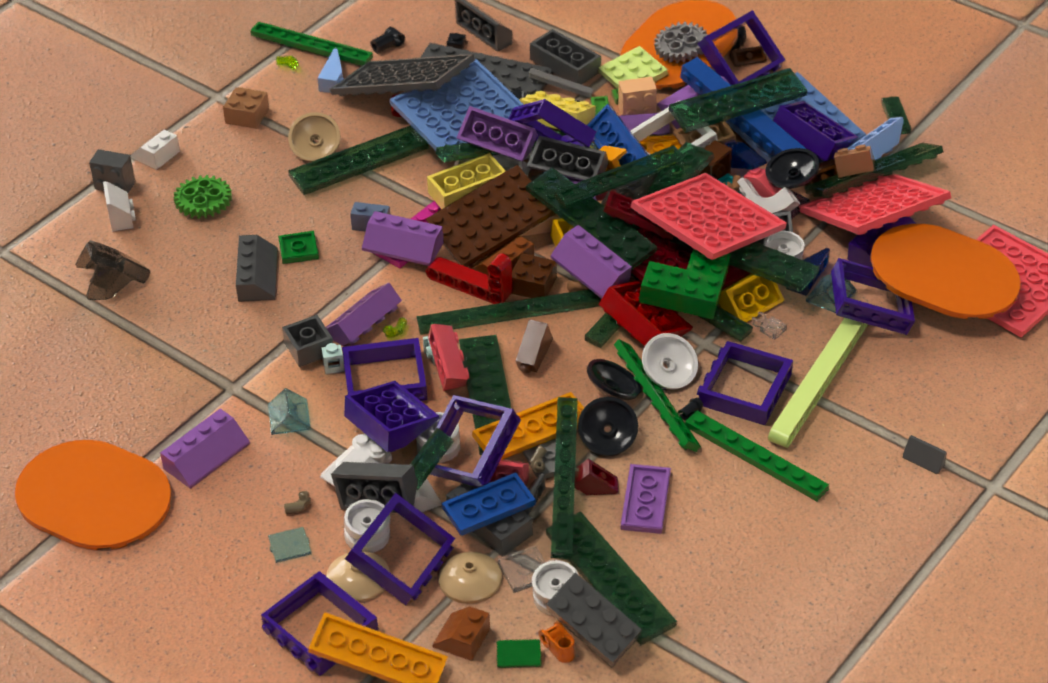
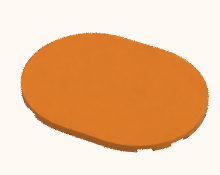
M685 0L667 5L652 14L625 42L620 56L640 46L668 69L669 75L654 82L657 89L683 87L686 83L680 78L682 65L685 63L682 60L676 63V60L670 63L669 59L664 61L663 57L659 58V54H656L654 39L657 38L656 34H660V30L665 31L666 26L670 28L671 24L676 26L679 22L682 25L686 21L687 25L693 22V26L699 24V27L703 26V29L709 35L736 20V17L724 5L709 0ZM738 29L713 42L722 57L734 46L738 38ZM704 53L702 55L697 54L700 60L713 69Z
M920 223L896 226L881 234L872 248L870 262L872 263L873 272L877 279L886 285L888 290L906 300L948 316L968 319V317H978L979 319L993 317L997 313H1003L1015 303L1020 291L1019 273L1007 256L986 243L940 226Z
M75 440L53 446L33 458L25 466L17 479L15 499L23 518L33 527L85 549H116L125 547L127 543L137 539L145 538L163 522L170 509L171 488L165 473L152 461L107 442Z

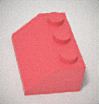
M431 324L428 340L443 391L466 386L469 372L462 363L464 355L457 346V343H459L457 332H453L452 326Z

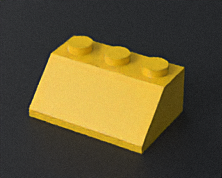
M766 267L723 289L719 304L727 315L739 325H743L785 300L769 267Z

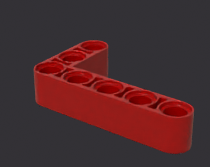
M502 253L498 254L488 265V275L442 257H437L425 271L428 278L435 282L498 306L502 305L513 292L512 262L507 255Z

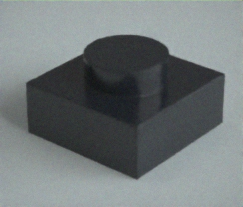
M450 33L446 43L447 46L463 50L466 35Z

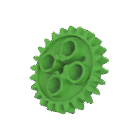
M199 175L198 179L192 177V181L186 179V184L180 183V187L176 188L177 192H174L176 209H179L180 213L184 212V216L190 214L191 218L197 215L198 219L203 215L207 218L209 214L214 217L215 212L220 214V209L226 210V206H230L229 201H232L230 185L226 183V180L216 179L215 176L209 178L206 175L205 178H202Z

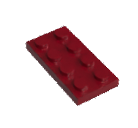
M612 190L610 191L603 212H606L611 217L623 219L628 224L640 226L645 231L657 233L662 238L673 239L674 235L666 232L662 227L652 223L651 220L630 208L634 199Z

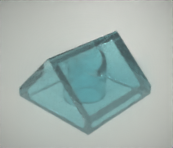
M829 274L821 278L806 298V302L836 313L832 277ZM845 279L847 298L852 299L856 293V288L849 280Z
M285 388L268 403L271 435L311 430L306 398Z

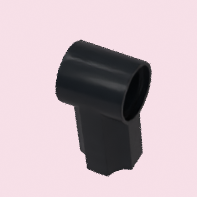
M392 26L388 27L383 35L370 41L371 47L375 53H379L393 45L400 47L405 41V35Z

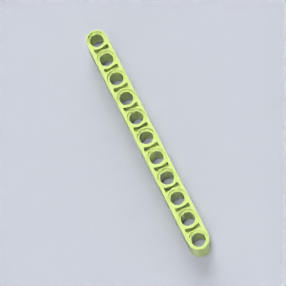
M848 318L843 319L772 426L768 441L786 448L790 446L869 324Z

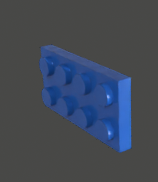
M515 472L442 502V509L459 534L463 536L535 506L536 499Z

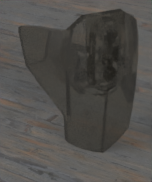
M91 240L86 244L75 263L77 268L94 270L86 295L88 300H107L113 298L132 280L144 284L150 275V270L134 258L112 247Z

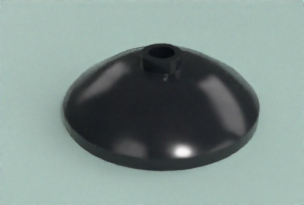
M804 148L787 149L770 159L765 170L766 177L772 185L778 188H798L809 183L817 175L819 160L810 150Z
M594 359L589 362L587 366L588 377L601 393L621 400H631L638 397L641 392V386L628 370L604 359Z
M601 397L591 401L582 410L578 420V432L583 444L590 451L602 456H614L623 453L633 444L638 433V420L634 410L625 401L615 397ZM610 427L612 430L611 432H605L604 428Z

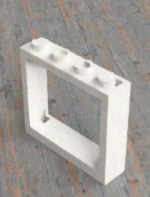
M680 100L630 130L640 142L682 116L702 135V137L660 163L649 154L659 167V172L667 178L692 163L693 157L700 153L707 145L711 144L714 140L718 141L717 134Z

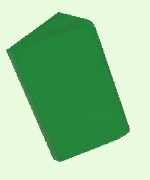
M539 639L498 640L497 668L541 667V641Z

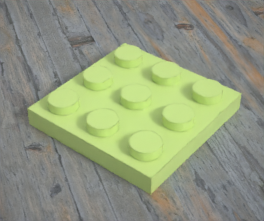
M640 46L598 67L599 73L617 89H619V81L652 77L654 82L669 75L668 69Z

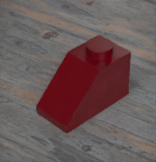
M589 458L571 470L572 486L586 495L618 493V477Z

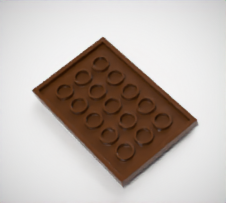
M517 164L426 218V221L430 224L443 226V244L458 264L468 267L552 217L556 212Z

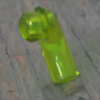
M293 56L276 57V64L287 65L293 69L298 66V60Z
M399 318L395 327H392V325L385 326L383 328L385 336L393 338L403 334L407 320Z

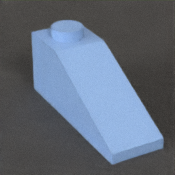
M335 48L318 76L320 92L331 93L330 88L344 79L338 50Z

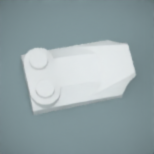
M360 434L353 438L352 446L321 473L320 478L334 486L331 473L342 462L388 464L392 461V455L366 434Z

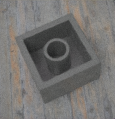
M98 149L89 162L95 190L104 191L103 182L107 181L129 193L136 182L131 156L128 154Z
M318 315L282 327L284 344L299 367L323 359L321 347H326L327 344L333 343L332 336Z

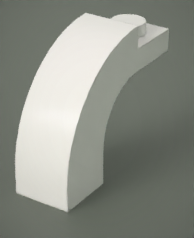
M742 177L737 181L740 185V192L746 198L770 213L792 211L800 205L792 191L786 187L771 197L763 198L748 179Z

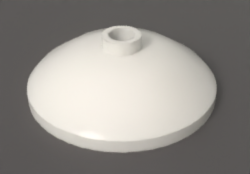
M671 333L659 334L650 339L643 349V368L647 376L658 386L671 390L680 389L688 385L696 376L698 370L697 355L690 343L684 338Z

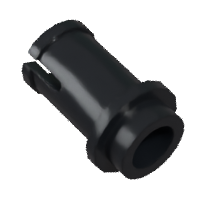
M697 397L692 398L678 413L686 421L697 410L699 412L702 411L703 402Z

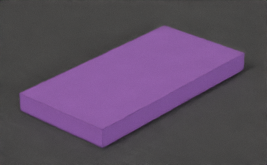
M630 464L621 530L662 534L671 468Z

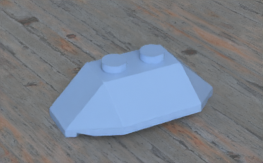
M903 117L888 119L848 147V150L855 149L859 145L871 146L875 161L880 160L883 154L891 152L893 147L899 144L904 121Z

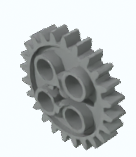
M686 21L682 25L679 22L676 26L671 24L670 28L666 26L665 31L660 30V34H656L657 38L654 39L656 54H659V58L663 57L664 61L669 59L670 63L676 60V63L680 60L685 63L686 59L691 61L692 57H698L697 54H703L697 43L708 34L703 29V26L699 27V24L693 26V22L687 25Z

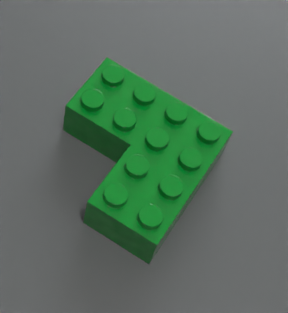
M693 249L687 270L649 261L641 284L639 302L714 319L728 273L731 254H725L711 260Z

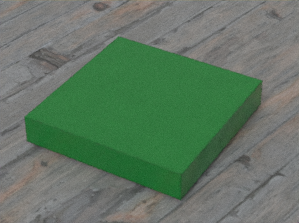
M314 231L278 236L282 264L319 259Z

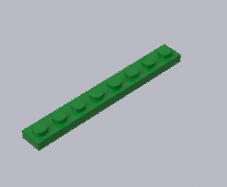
M259 21L250 30L251 36L330 57L335 48L338 50L340 60L360 66L373 59V52Z
M618 339L614 344L618 350L617 354L627 363L626 367L635 375L634 379L644 388L643 392L651 398V404L660 411V417L668 423L670 432L677 436L679 445L685 450L690 449L697 452L701 445L660 386L647 376L642 360L630 344Z
M698 410L685 421V424L691 431L816 502L829 490L828 483Z

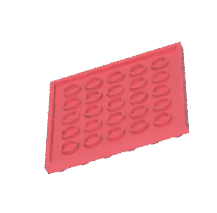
M887 172L799 205L800 213L835 225L857 235H863L868 230L883 227L886 223L897 222L899 218L910 217L917 211H925L930 206L941 205L946 200L951 199V192Z
M707 173L632 201L630 207L711 260L782 231L786 228L787 222Z
M993 225L976 240L996 248L1009 258L1019 273L1020 291L1015 303L1003 313H997L987 319L1022 338L1048 315V253Z

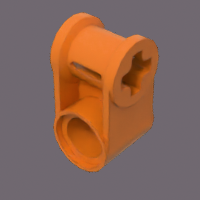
M556 621L552 627L546 630L541 629L538 632L542 644L551 651L558 661L568 663L574 660V638L560 621Z

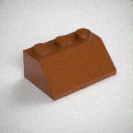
M518 236L492 252L471 269L488 275V265L498 254L502 253L511 259L513 270L521 253L534 256V243L522 236Z

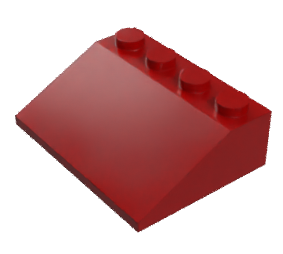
M640 280L610 286L599 303L604 312L612 316L617 321V324L624 327L631 337L643 344V347L656 335L671 333L682 337L693 328L674 310L640 303L639 296L642 284Z

